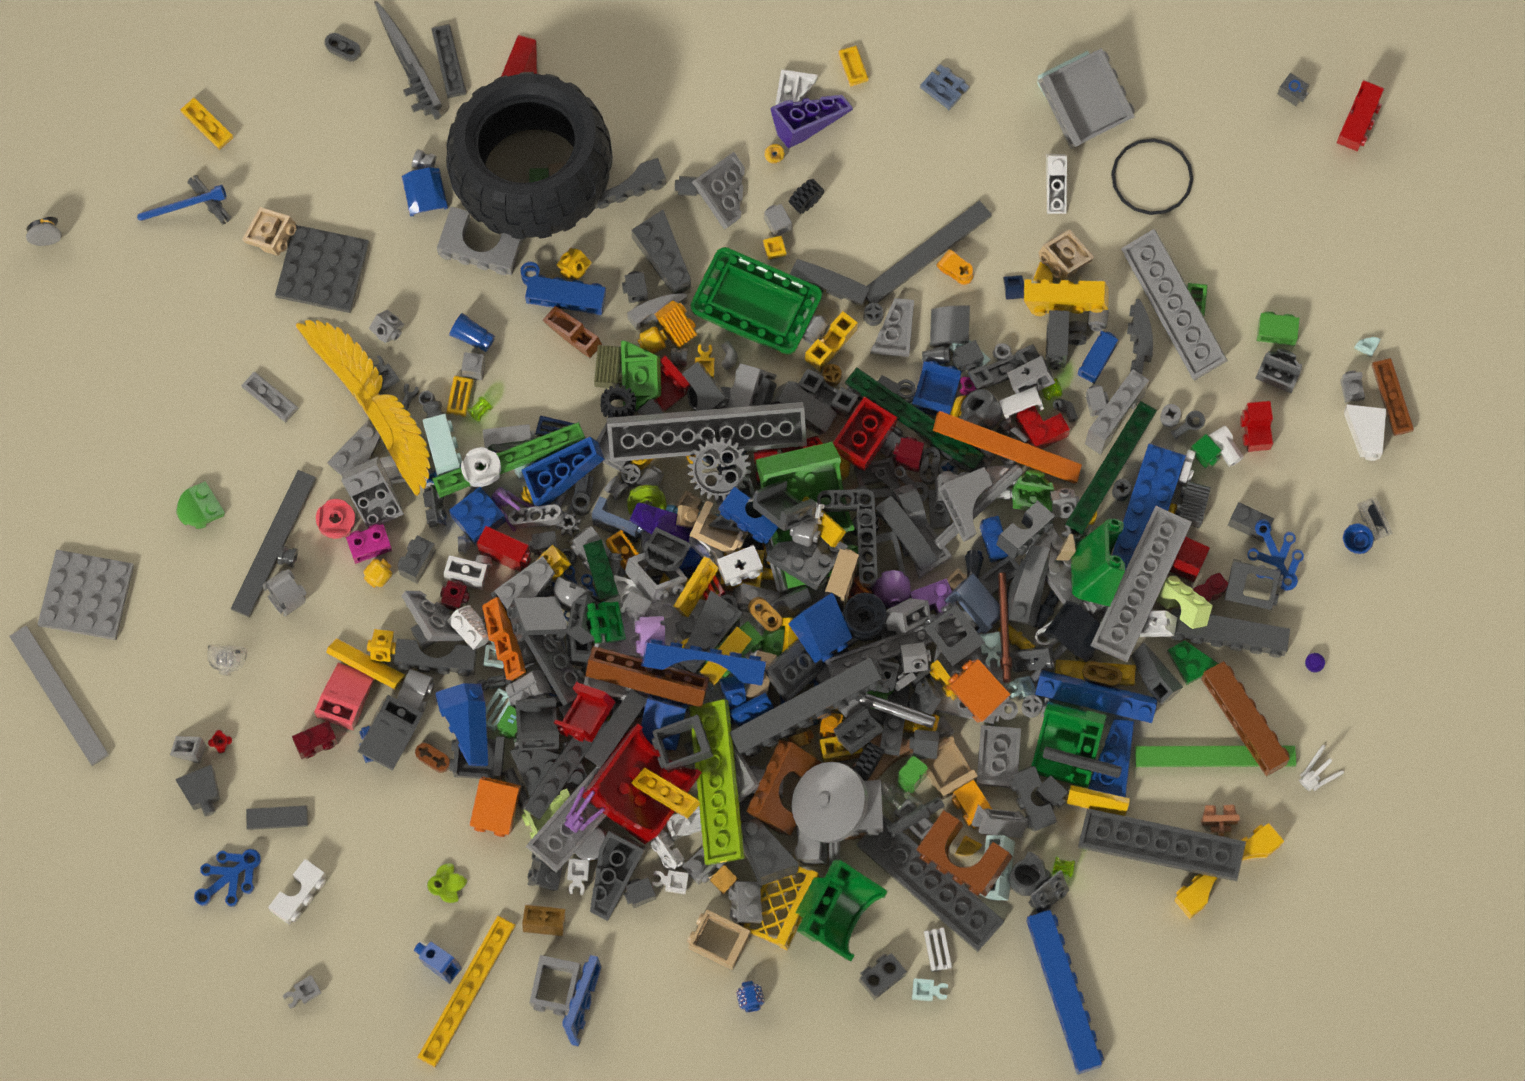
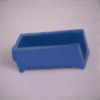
M1100 332L1082 366L1079 368L1078 376L1095 384L1117 346L1118 339H1116L1115 335L1110 332Z

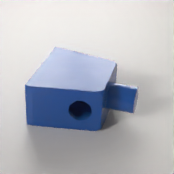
M420 941L414 948V952L419 954L418 958L423 965L449 984H451L462 969L455 957L433 942H429L426 945Z

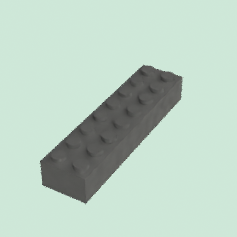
M870 657L730 732L731 738L739 754L753 757L761 753V748L766 746L770 748L778 744V739L782 737L789 738L795 735V730L802 727L806 729L814 724V720L819 718L823 720L832 715L831 711L835 709L842 710L848 707V702L852 700L859 701L867 696V692L871 690L875 692L882 689L887 679L878 661Z

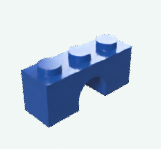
M734 487L718 509L721 511L720 514L727 520L732 519L736 522L737 527L742 531L750 532L757 542L767 544L779 527L764 515L759 518L748 516L745 506L750 497Z

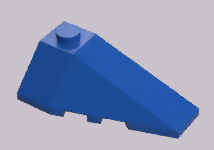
M463 683L438 691L436 698L442 717H446L450 725L448 727L450 732L454 733L459 741L458 746L468 765L487 766L486 706L482 685Z

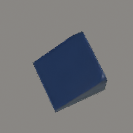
M1023 276L1003 277L1005 298L1007 300L1024 298Z

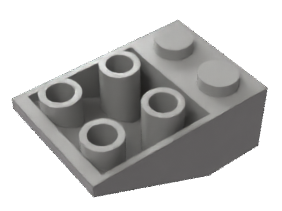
M375 457L343 472L341 481L367 528L375 524L382 525L404 514L379 457Z

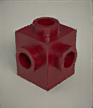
M448 580L447 585H443L440 592V597H442L441 605L452 611L462 608L464 604L467 605L470 593H468L465 583L459 580H454L453 582Z

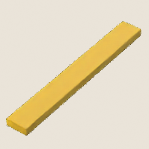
M497 915L417 1057L418 1059L436 1068L513 932L515 924Z

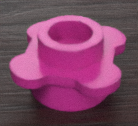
M970 377L961 378L962 389L960 393L965 396L978 390Z

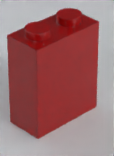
M485 526L477 542L480 555L491 557L493 561L518 572H521L531 564L532 558H530L529 545Z

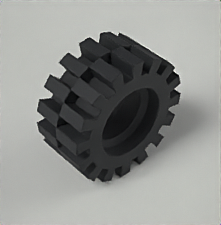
M814 179L807 180L806 183L797 188V191H794L789 203L799 214H803L821 199L824 189Z
M619 384L615 388L609 386V390L606 388L601 395V413L603 412V416H608V418L633 416L636 409L635 393H631L630 388L625 390L626 386L622 385V388H619ZM613 400H622L626 405L615 407L611 405V402Z
M870 742L862 755H860L853 770L864 781H867L878 766L884 750Z

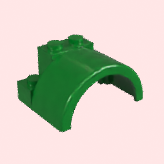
M1048 702L1044 711V719L1031 766H1035L1038 775L1052 776L1054 779L1088 788L1092 771L1043 758L1045 747H1050L1095 759L1107 715L1088 710L1085 712Z
M833 860L825 878H813L795 913L803 917V920L797 932L811 941L821 943L847 961H852L855 955L849 950V942L853 929L870 905L879 899L885 898L887 890L842 860Z

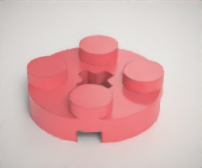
M328 500L317 510V527L321 534L328 538L339 539L346 537L355 526V513L344 500ZM337 514L338 517L341 518V520L337 523H333V521L330 519L334 518V516Z

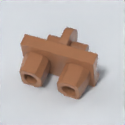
M1207 805L1204 807L1201 826H1211V832H1218V836L1224 837V832H1231V826L1224 825H1237L1240 817L1236 815L1235 805H1224L1223 815H1216V806Z

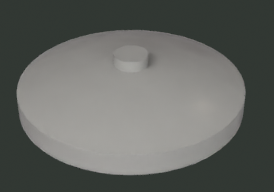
M837 762L822 763L808 770L799 780L792 798V813L798 828L807 837L822 843L839 842L852 835L863 822L868 807L867 788L861 776L852 768Z

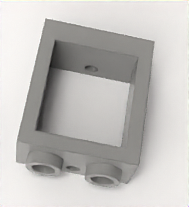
M644 553L628 558L625 573L644 596L652 601L651 604L663 601L674 595H679L685 588L687 577L679 568L673 571H663L670 580L656 585L645 572L654 567L647 563Z
M540 955L529 1002L533 1010L545 1012V1009L552 1010L553 1014L565 1016V1013L568 1014L570 1000L575 995L581 968L580 963ZM543 968L572 973L565 1005L537 999Z

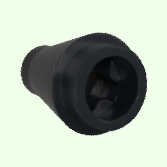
M969 550L964 557L967 577L974 574L979 579L984 557L979 550Z

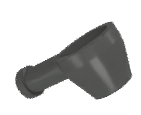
M1200 411L1189 412L1185 419L1186 423L1171 431L1172 435L1177 440L1179 436L1189 429H1201L1205 424L1204 415ZM1196 417L1200 419L1197 425L1193 423V419Z

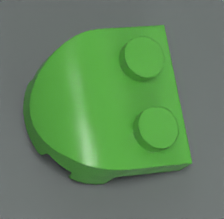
M1036 470L1026 471L1013 485V508L1027 511L1039 501L1052 512L1050 491H1054L1053 483H1049L1044 478L1045 474Z
M206 481L186 489L180 496L176 508L179 520L184 525L195 526L196 529L205 528L207 523L224 517L225 514Z

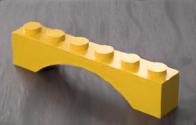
M1269 823L1265 826L1261 824L1253 830V836L1249 839L1246 836L1241 840L1246 842L1242 861L1252 858H1267L1282 846L1284 840ZM1198 874L1191 880L1193 884L1188 888L1183 886L1176 892L1178 896H1176L1174 901L1189 919L1205 908L1208 903L1209 893L1217 877Z

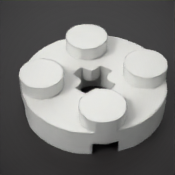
M480 447L472 449L466 454L464 461L462 460L461 471L465 480L471 486L483 487L499 479L501 463L495 452ZM482 463L483 466H486V468H484V470L482 471L476 470V468L479 467L478 464Z

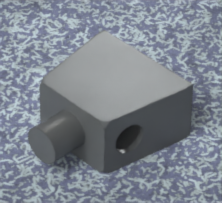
M212 765L175 779L193 810L202 808L205 817L216 813L213 803L220 800V795Z

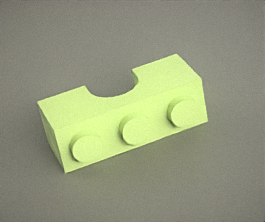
M1167 577L1156 599L1166 609L1181 606L1180 620L1190 628L1207 626L1213 605L1193 591L1191 587L1180 581L1178 577Z

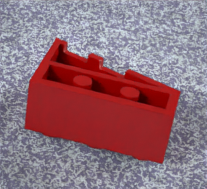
M1365 80L1362 81L1336 143L1357 152L1360 145L1364 147L1368 138L1365 133L1367 129L1371 131L1375 122L1372 117L1374 113H1379L1382 106L1379 101L1384 88Z

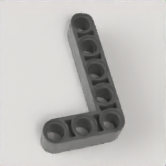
M867 489L825 490L820 492L817 496V504H822L820 501L825 497L831 500L829 505H825L824 509L822 508L824 512L857 511L859 582L864 588H872L877 582L874 494ZM866 496L871 501L868 504H863L860 499ZM843 497H848L851 502L845 505L840 500ZM869 516L871 522L863 523L861 517ZM864 535H869L872 541L866 543L861 538ZM865 554H869L873 557V560L865 562L862 557ZM871 574L874 579L869 582L865 581L863 575Z

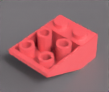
M338 663L320 696L314 711L316 717L324 721L329 720L330 723L354 731L374 678L353 667Z

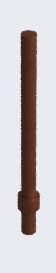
M1001 572L998 574L1002 649L1000 667L1003 672V682L1008 683L1011 682L1010 668H1012V658L1010 657L1006 573Z

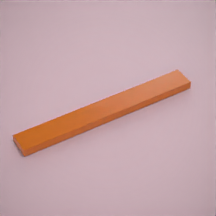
M941 411L937 413L933 427L935 432L1074 484L1078 482L1082 464Z

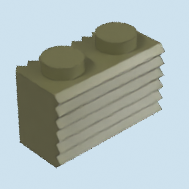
M598 345L594 378L595 387L609 388V386H613L615 388L616 385L622 383V372H620V365H622L621 347Z

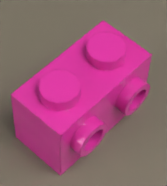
M383 524L372 525L368 527V530L362 532L354 531L346 537L355 564L392 551Z

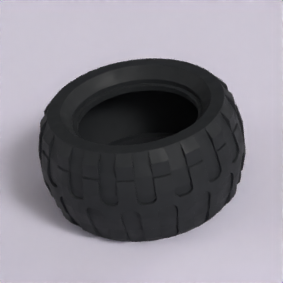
M522 72L508 77L507 75L494 79V82L475 90L470 100L462 103L456 112L455 122L451 124L446 146V166L453 191L461 200L462 205L477 222H483L492 232L497 234L505 233L515 239H526L527 237L548 238L552 234L572 229L581 218H587L594 211L598 199H601L605 193L613 161L610 134L604 123L603 116L593 101L586 97L581 89L571 82L565 83L555 75L534 74L533 72ZM539 129L550 131L562 136L573 146L569 160L560 170L545 179L535 182L518 183L498 177L485 166L489 154L500 141L524 130Z

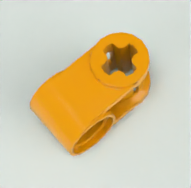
M948 250L936 264L940 271L949 275L959 284L967 285L973 279L971 264L963 260L952 250Z

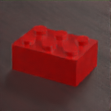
M864 397L833 442L839 456L865 471L895 428L897 417Z

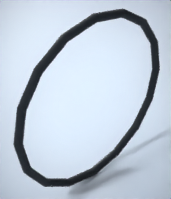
M1155 138L1138 140L1126 146L1116 157L1111 172L1113 189L1120 200L1134 211L1148 215L1168 213L1179 207L1190 194L1193 183L1191 164L1183 151L1170 142ZM1156 142L1168 145L1182 156L1188 166L1190 180L1187 192L1177 204L1166 210L1147 211L1136 208L1123 198L1116 185L1115 171L1118 160L1128 149L1140 143Z

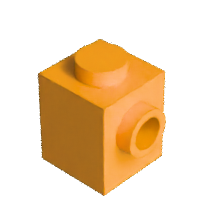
M831 713L832 715L823 719L819 736H822L824 739L836 737L834 728L842 723V714Z

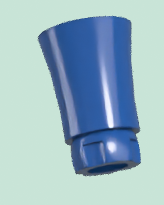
M463 312L459 315L449 333V336L466 342L484 352L489 350L495 339L493 334L475 323Z

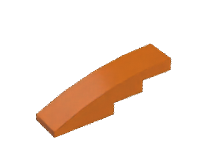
M496 597L482 605L488 639L495 644L497 660L503 661L506 679L512 681L526 673L510 619L500 598Z

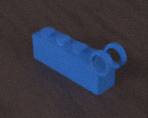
M526 262L522 265L520 271L522 281L527 285L525 295L527 304L552 308L556 306L559 309L602 315L606 287L598 283L584 284L578 280H573L572 282L565 281L559 277H554L553 279L546 278L540 275V268L536 263ZM529 271L536 273L533 277L525 275Z

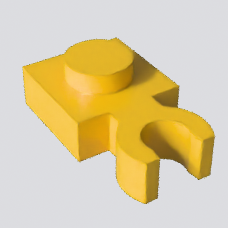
M699 344L698 354L700 357H695V363H702L712 378H714L715 359L709 358L712 354V345H709L707 352H703L701 344Z

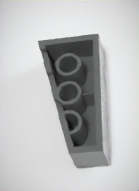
M661 210L631 230L632 239L672 294H680L691 288V278L664 210Z

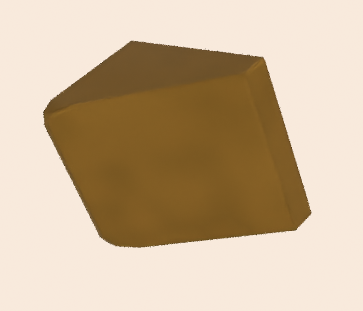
M725 864L710 879V882L723 895L738 881V878Z

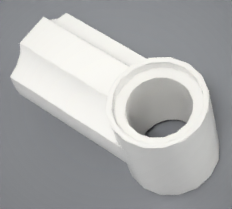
M1226 426L1208 435L1222 450L1221 456L1229 467L1234 466L1244 458L1233 442V436Z

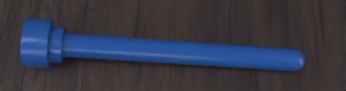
M222 184L214 186L211 192L139 213L137 219L143 221L212 199L222 201L227 199L226 191Z

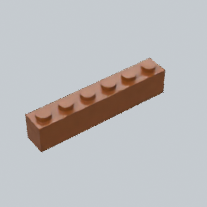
M593 646L588 660L586 677L702 708L710 677L673 667H667L664 670L641 666L642 659Z
M1223 661L1205 671L1201 680L1265 776L1267 777L1285 767L1290 760L1286 748L1281 747L1276 733L1267 726L1266 718L1259 714L1255 702L1245 693L1243 684L1236 680L1233 669Z

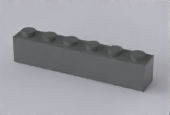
M1172 608L1171 614L1177 617L1175 634L1171 636L1174 640H1183L1184 638L1196 644L1206 642L1211 643L1210 645L1214 647H1222L1223 645L1236 651L1245 649L1250 650V653L1253 654L1268 653L1271 657L1275 658L1285 656L1290 635L1289 628L1210 614L1207 626L1192 629L1180 620L1181 609Z

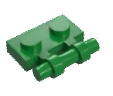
M602 602L598 604L599 610H596L595 603L587 604V617L591 622L592 629L590 632L591 636L594 637L595 644L603 642L601 635H604L606 643L623 642L626 640L619 602ZM598 618H601L602 627L599 626Z

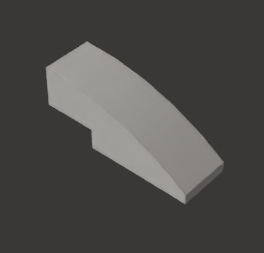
M685 293L671 294L649 300L627 312L628 320L636 330H639L651 320L658 325L659 321L654 314L672 300L682 303L684 306L688 303L687 295Z

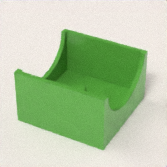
M833 442L756 459L761 489L781 480H786L787 492L799 501H802L806 496L816 503L817 496L822 491L844 490L840 472L841 459ZM825 497L820 502L823 505H829L831 500ZM841 498L840 502L847 505L846 498ZM825 512L846 532L854 530L849 512ZM778 528L773 535L775 544L793 541L792 536H790V529L783 531L781 528Z

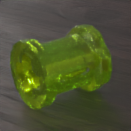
M482 396L478 398L479 401L472 408L467 409L470 416L477 422L481 421V417L488 410L491 411L493 409L491 404Z
M1056 856L1052 874H1056L1061 870L1064 875L1072 878L1075 861L1062 860Z

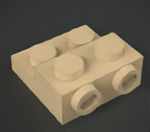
M260 207L242 240L247 244L261 248L264 252L279 256L281 252L287 249V241L290 235L295 234L296 222L288 215Z
M1070 229L1044 244L1038 253L1040 261L1043 264H1048L1052 269L1053 276L1061 280H1066L1075 275L1080 268L1094 259V256Z

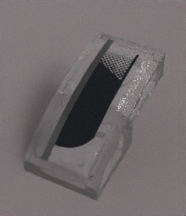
M1376 497L1357 504L1363 522H1366L1367 527L1373 533L1374 541L1393 534Z

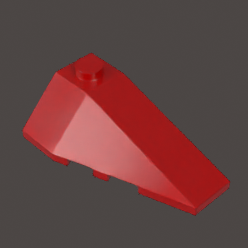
M521 35L517 36L501 77L518 75L522 72L537 74L536 39Z

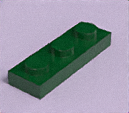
M602 539L583 545L600 602L619 596Z

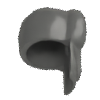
M978 389L971 392L962 402V413L959 418L992 430L1001 419L1002 408L990 391Z
M1028 852L1023 860L1013 866L1009 874V882L1014 892L1022 896H1030L1047 882L1052 875L1045 868L1044 861L1040 856Z

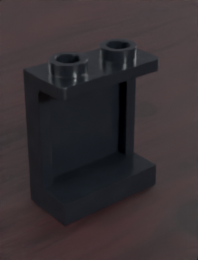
M1066 601L1044 633L1051 638L1057 639L1076 656L1075 659L1077 661L1087 662L1094 656L1096 648L1092 647L1091 643L1100 623L1076 602Z

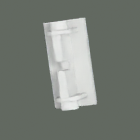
M664 830L650 841L652 849L657 852L663 866L668 870L674 871L676 867L680 868L685 864L683 861L684 857L678 848L670 850V847L674 846V842Z

